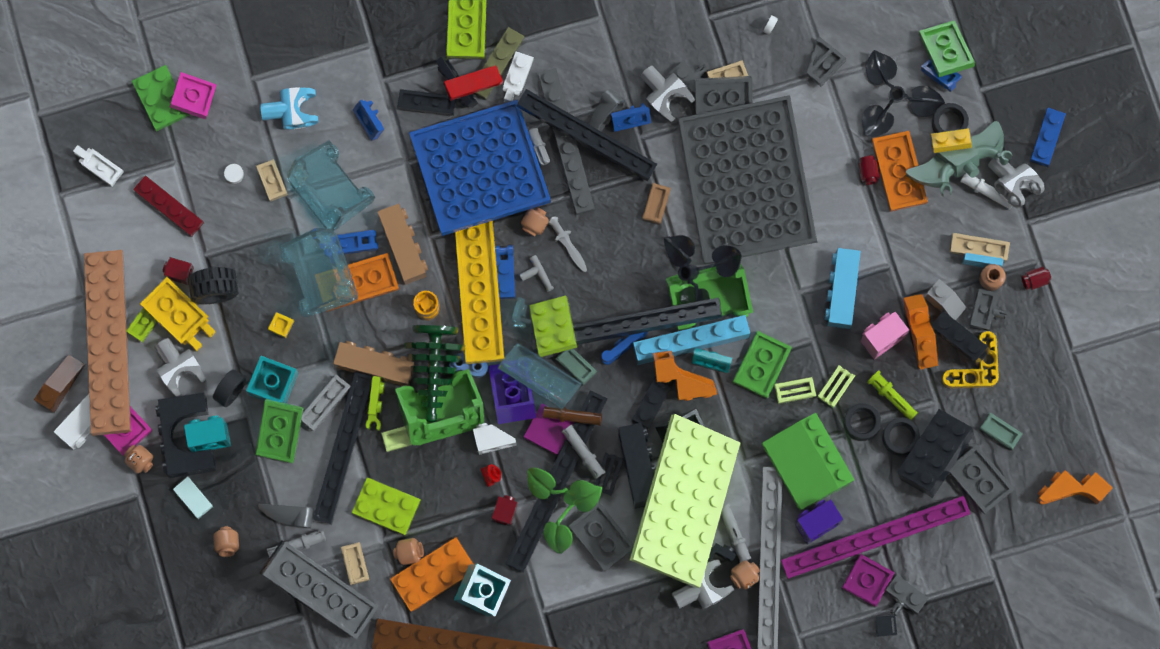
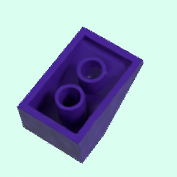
M520 360L488 366L498 424L536 418L527 361Z

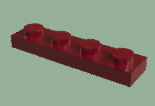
M146 175L133 189L134 192L191 237L204 224L203 220Z

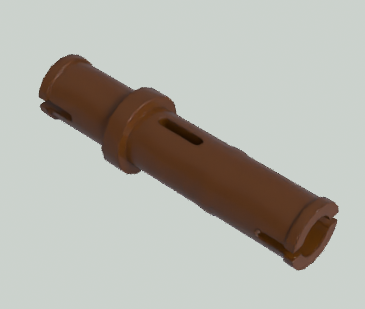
M547 406L543 410L544 419L560 420L563 423L570 421L601 426L602 413Z

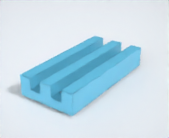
M965 253L962 264L983 268L990 264H996L1002 267L1003 258Z

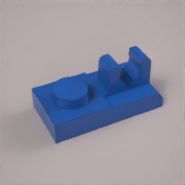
M930 59L921 66L923 73L945 89H948L949 92L956 88V82L962 78L957 72L939 77Z
M362 99L356 104L353 112L371 141L378 139L384 128L376 116L378 110L373 111L370 108L373 102H366V100L363 101Z
M644 103L638 108L631 106L630 109L611 113L614 132L651 123L649 107H646Z

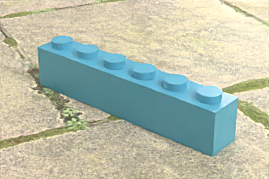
M746 315L633 342V349L637 365L653 362V353L672 350L674 357L694 352L695 348L702 350L747 339L750 336V330Z

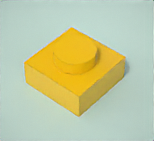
M276 312L268 330L286 338L294 320Z

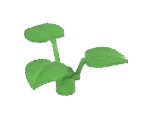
M529 468L527 470L528 487L535 497L546 499L550 496V493H564V501L569 504L556 523L551 521L546 523L543 532L549 547L555 552L562 554L571 546L573 540L570 529L565 525H560L562 519L575 505L582 512L592 510L600 499L602 487L584 480H577L571 484L569 490L567 488L553 490L556 482L551 474L539 468Z

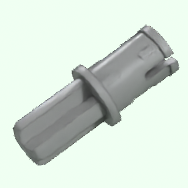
M538 128L530 129L528 133L539 164L546 165L550 163L545 149L546 144L542 142Z

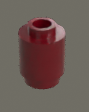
M874 156L861 157L859 159L860 163H858L861 182L866 183V185L876 184L877 180L880 179L877 160L874 159Z
M1042 266L1025 272V275L1021 276V280L1026 290H1034L1048 285L1049 280H1051V274L1048 269Z

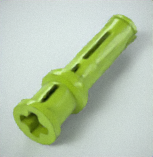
M878 370L867 383L872 384L879 391L878 394L880 396L884 395L907 419L911 420L918 412L892 388V383L887 382Z

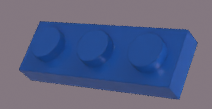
M1047 108L1032 153L1031 162L1046 167L1049 166L1066 113Z

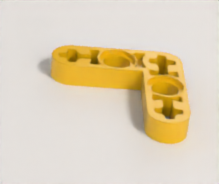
M986 331L979 337L981 341L986 336L992 340L989 343V349L993 348V351L989 350L988 354L993 357V363L986 364L982 360L979 363V369L947 370L942 376V383L945 387L989 388L997 383L999 378L997 339L994 333ZM994 367V370H990V376L994 377L991 383H988V380L984 377L988 375V369ZM949 374H951L953 378H959V374H962V384H959L960 380H954L953 383L950 384V381L946 380V378H948ZM966 374H973L975 382L972 384L965 381Z

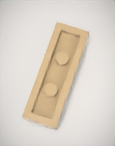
M953 233L950 253L984 255L1003 258V262H1007L1010 242Z

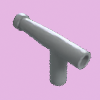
M532 256L530 261L534 267L519 274L522 281L538 274L546 287V291L553 290L554 287L551 286L537 256Z

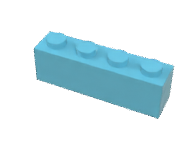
M838 248L837 252L832 255L831 265H835L834 272H830L829 283H832V290H828L827 301L830 302V308L826 309L825 320H828L827 326L850 329L852 326L861 251Z

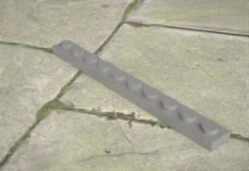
M763 467L757 649H778L782 479L775 467Z

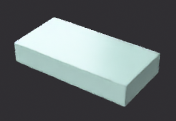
M189 477L173 489L198 519L213 507Z

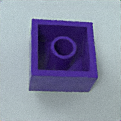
M824 499L817 503L811 512L806 510L798 515L795 526L807 545L839 526L843 521L841 514L831 499L827 502Z

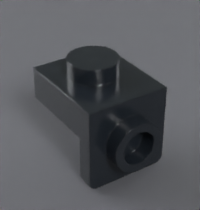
M715 543L714 547H711L708 562H711L715 554L732 563L736 554L733 553V548L725 544L721 546Z

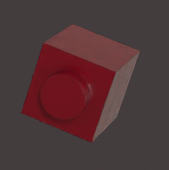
M169 257L168 262H165L163 266L165 278L168 277L171 281L189 285L188 276L194 270L192 263Z
M508 495L498 497L492 516L493 522L511 527L518 503L514 501L515 498Z

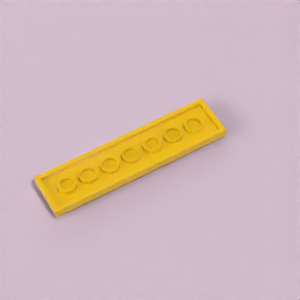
M489 221L455 232L464 345H466V364L505 361L493 221Z

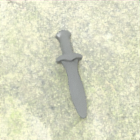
M551 217L548 224L553 227L558 235L555 238V242L559 240L566 247L574 263L583 272H586L587 268L582 256L570 241L569 234L571 231H564L558 223V217Z

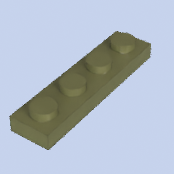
M508 27L482 69L496 65L502 76L525 37ZM494 87L474 94L487 100Z

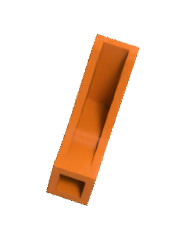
M922 294L903 298L905 314L911 329L918 367L921 370L938 366L936 336L929 322L928 305Z
M672 350L653 353L657 382L667 383L675 379L679 400L689 401L697 397L709 398L712 395H717L714 381L679 368L674 361Z
M1064 470L1062 473L1057 472L1051 478L1053 483L1049 487L1045 485L1037 493L1040 497L1036 501L1044 505L1070 496L1082 495L1098 504L1113 487L1096 472L1092 476L1088 473L1081 481L1083 484L1081 485L1072 475Z

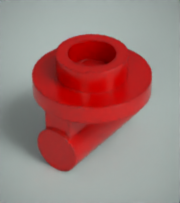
M490 464L480 469L487 487H491L501 480V471L497 466Z

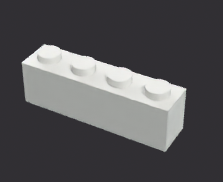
M89 394L54 431L73 450L76 447L80 448L85 443L86 436L91 433Z

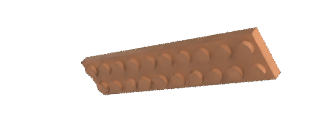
M123 250L84 253L91 435L131 432Z

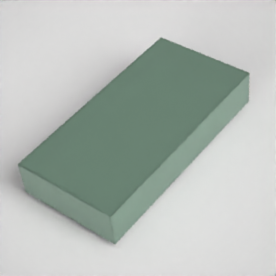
M574 349L563 351L556 358L583 386L597 373Z
M989 413L979 429L1011 451L1023 435V433L992 413Z

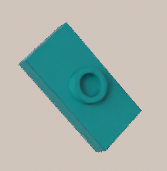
M695 348L692 358V364L729 373L732 362L731 357Z

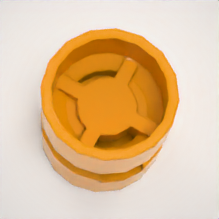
M421 291L415 296L413 305L417 316L423 320L434 319L438 315L440 307L437 296L430 291Z

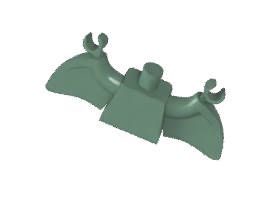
M994 121L983 132L971 137L972 148L936 153V156L929 162L906 170V176L922 185L941 188L942 197H944L943 191L949 190L951 196L952 187L949 185L951 175L961 177L967 173L971 178H974L979 174V169L977 168L980 165L979 159L986 157L999 158V162L1002 165L1008 164V159L1012 158V153L1010 151L1002 152L1004 145L1003 130L999 122Z

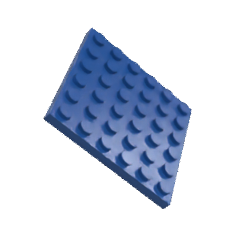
M518 100L409 132L442 236L551 203L521 109L516 107Z

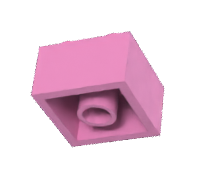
M888 312L880 318L877 325L871 324L864 330L865 332L862 334L863 337L860 342L875 360L903 340L909 329L896 312L891 315Z

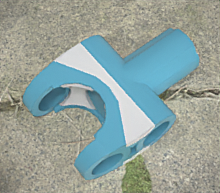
M287 88L281 90L280 102L261 103L262 120L282 118L283 128L289 130L301 129L317 124L319 122L318 116L304 114L300 111V106L304 101L316 96V90L312 88Z

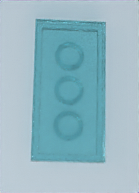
M519 343L514 346L498 367V369L561 409H564L582 385V383Z

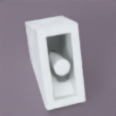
M483 423L477 425L476 429H473L479 455L517 446L515 438L493 425Z

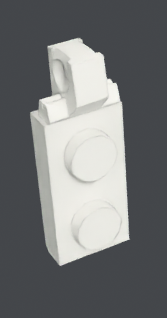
M515 52L503 85V91L506 92L504 97L505 103L513 101L515 95L519 96L522 93L534 57Z
M77 145L73 150L74 154L80 157L79 163L112 187L124 172L94 149L88 148L85 151Z

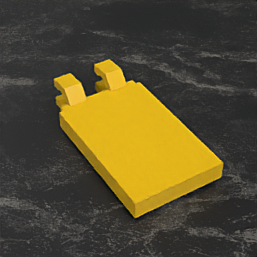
M168 277L140 303L181 345L188 343L196 352L202 347V344L194 336L201 329L210 338L216 333L208 324L209 316L192 302Z

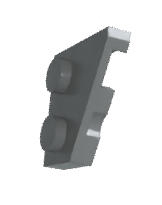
M818 37L811 57V63L807 70V76L822 87L846 62V57L821 37Z

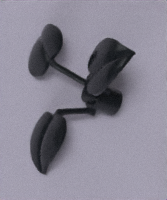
M876 50L868 58L866 74L869 81L874 85H880L885 82L891 88L888 94L890 101L885 109L880 105H871L865 109L862 116V124L866 136H880L891 129L894 123V116L887 112L892 103H899L903 98L912 101L911 110L919 117L931 116L941 105L945 104L942 96L928 86L915 87L912 91V97H909L905 94L902 87L889 83L888 80L893 79L897 73L896 62L890 56Z
M688 236L664 237L665 249L670 261L675 266L680 267L678 270L679 278L693 285L688 286L681 292V305L710 299L708 291L704 288L698 289V284L693 281L698 277L699 271L716 267L717 273L720 276L731 277L739 270L742 254L734 246L723 245L717 247L712 252L714 264L696 267L695 265H689L692 262L690 257L695 253V246Z

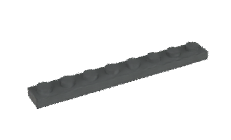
M557 69L538 72L545 100L568 112ZM553 128L576 215L595 211L576 140Z

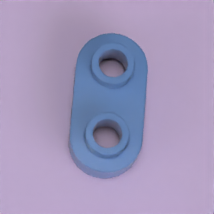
M461 353L453 355L461 356L460 360L463 361L461 366H457L453 362L450 363V367L457 368L455 372L469 369L472 377L476 378L483 377L488 371L487 362L476 363L482 366L480 370H476L474 368L476 364H466L465 354Z

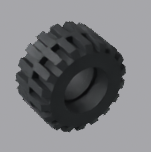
M212 267L198 270L188 276L190 299L194 303H222L235 298L239 294L234 269Z

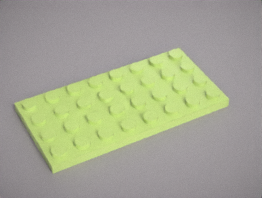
M671 415L630 561L695 588L701 587L740 442L679 415Z

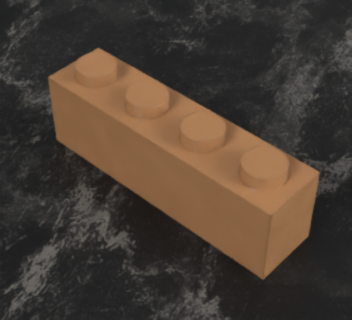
M396 204L378 211L405 285L425 278V271L428 268L425 260H420L419 254L422 252L418 242L414 243L412 239L415 234L412 226H407L405 219H408L405 208L401 209L400 205Z
M350 341L339 343L333 363L335 368L381 377L382 381L400 386L410 385L413 375L411 366H415V364L408 357H393V354L387 351L378 353L375 352L374 348L368 346L363 348L356 347L357 344Z

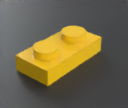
M969 128L931 134L934 153L972 148Z

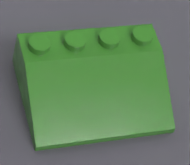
M816 413L762 443L800 511L840 491L854 481L852 474Z

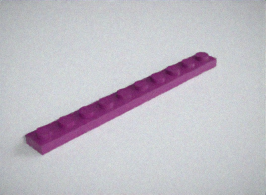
M962 496L781 560L787 579L966 517L971 513L965 497Z

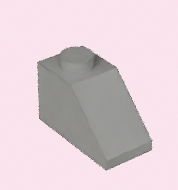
M940 279L925 296V299L940 312H946L954 320H957L966 309V306L957 294Z

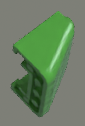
M741 264L737 273L731 277L720 276L717 273L716 267L699 271L698 277L693 280L698 284V289L704 288L708 291L710 299H720L722 316L733 314L737 317L744 315L747 317L749 313H753L745 270ZM678 275L666 278L671 305H681V292L688 286H693L688 284L687 281L681 280ZM696 323L677 326L678 330L690 329Z
M469 369L455 372L451 377V385L438 387V390L448 392L446 397H438L437 402H443L442 408H437L436 410L437 421L435 422L426 421L427 408H423L421 405V401H427V396H419L411 386H402L395 389L401 415L412 445H422L476 429L477 425L484 423L483 402Z

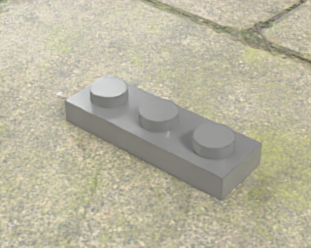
M335 375L304 411L301 421L311 430L315 431L346 395L351 386L338 375Z

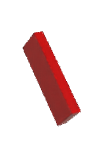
M495 65L444 81L443 85L451 101L501 85L503 80Z

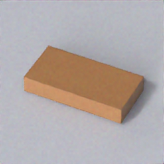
M652 183L642 220L661 225L671 190L670 187Z

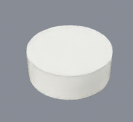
M771 15L763 32L769 35L778 19Z
M230 164L226 167L224 176L229 183L237 184L242 181L244 172L239 165Z

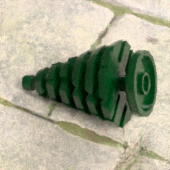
M413 325L412 330L414 333L429 335V343L405 342L404 345L405 349L429 351V355H407L410 361L429 362L428 366H411V369L415 373H428V378H414L415 384L428 385L427 390H418L419 396H427V401H421L422 407L427 408L426 421L435 422L437 421L436 410L437 408H442L443 402H437L438 397H446L448 392L438 390V385L447 386L451 385L452 379L439 378V374H455L457 369L453 367H439V362L459 363L461 356L440 355V351H464L466 345L441 343L442 336L457 335L458 327Z

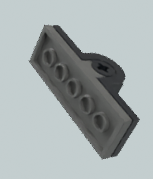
M281 540L259 572L301 604L324 617L355 639L359 637L379 607L283 540Z

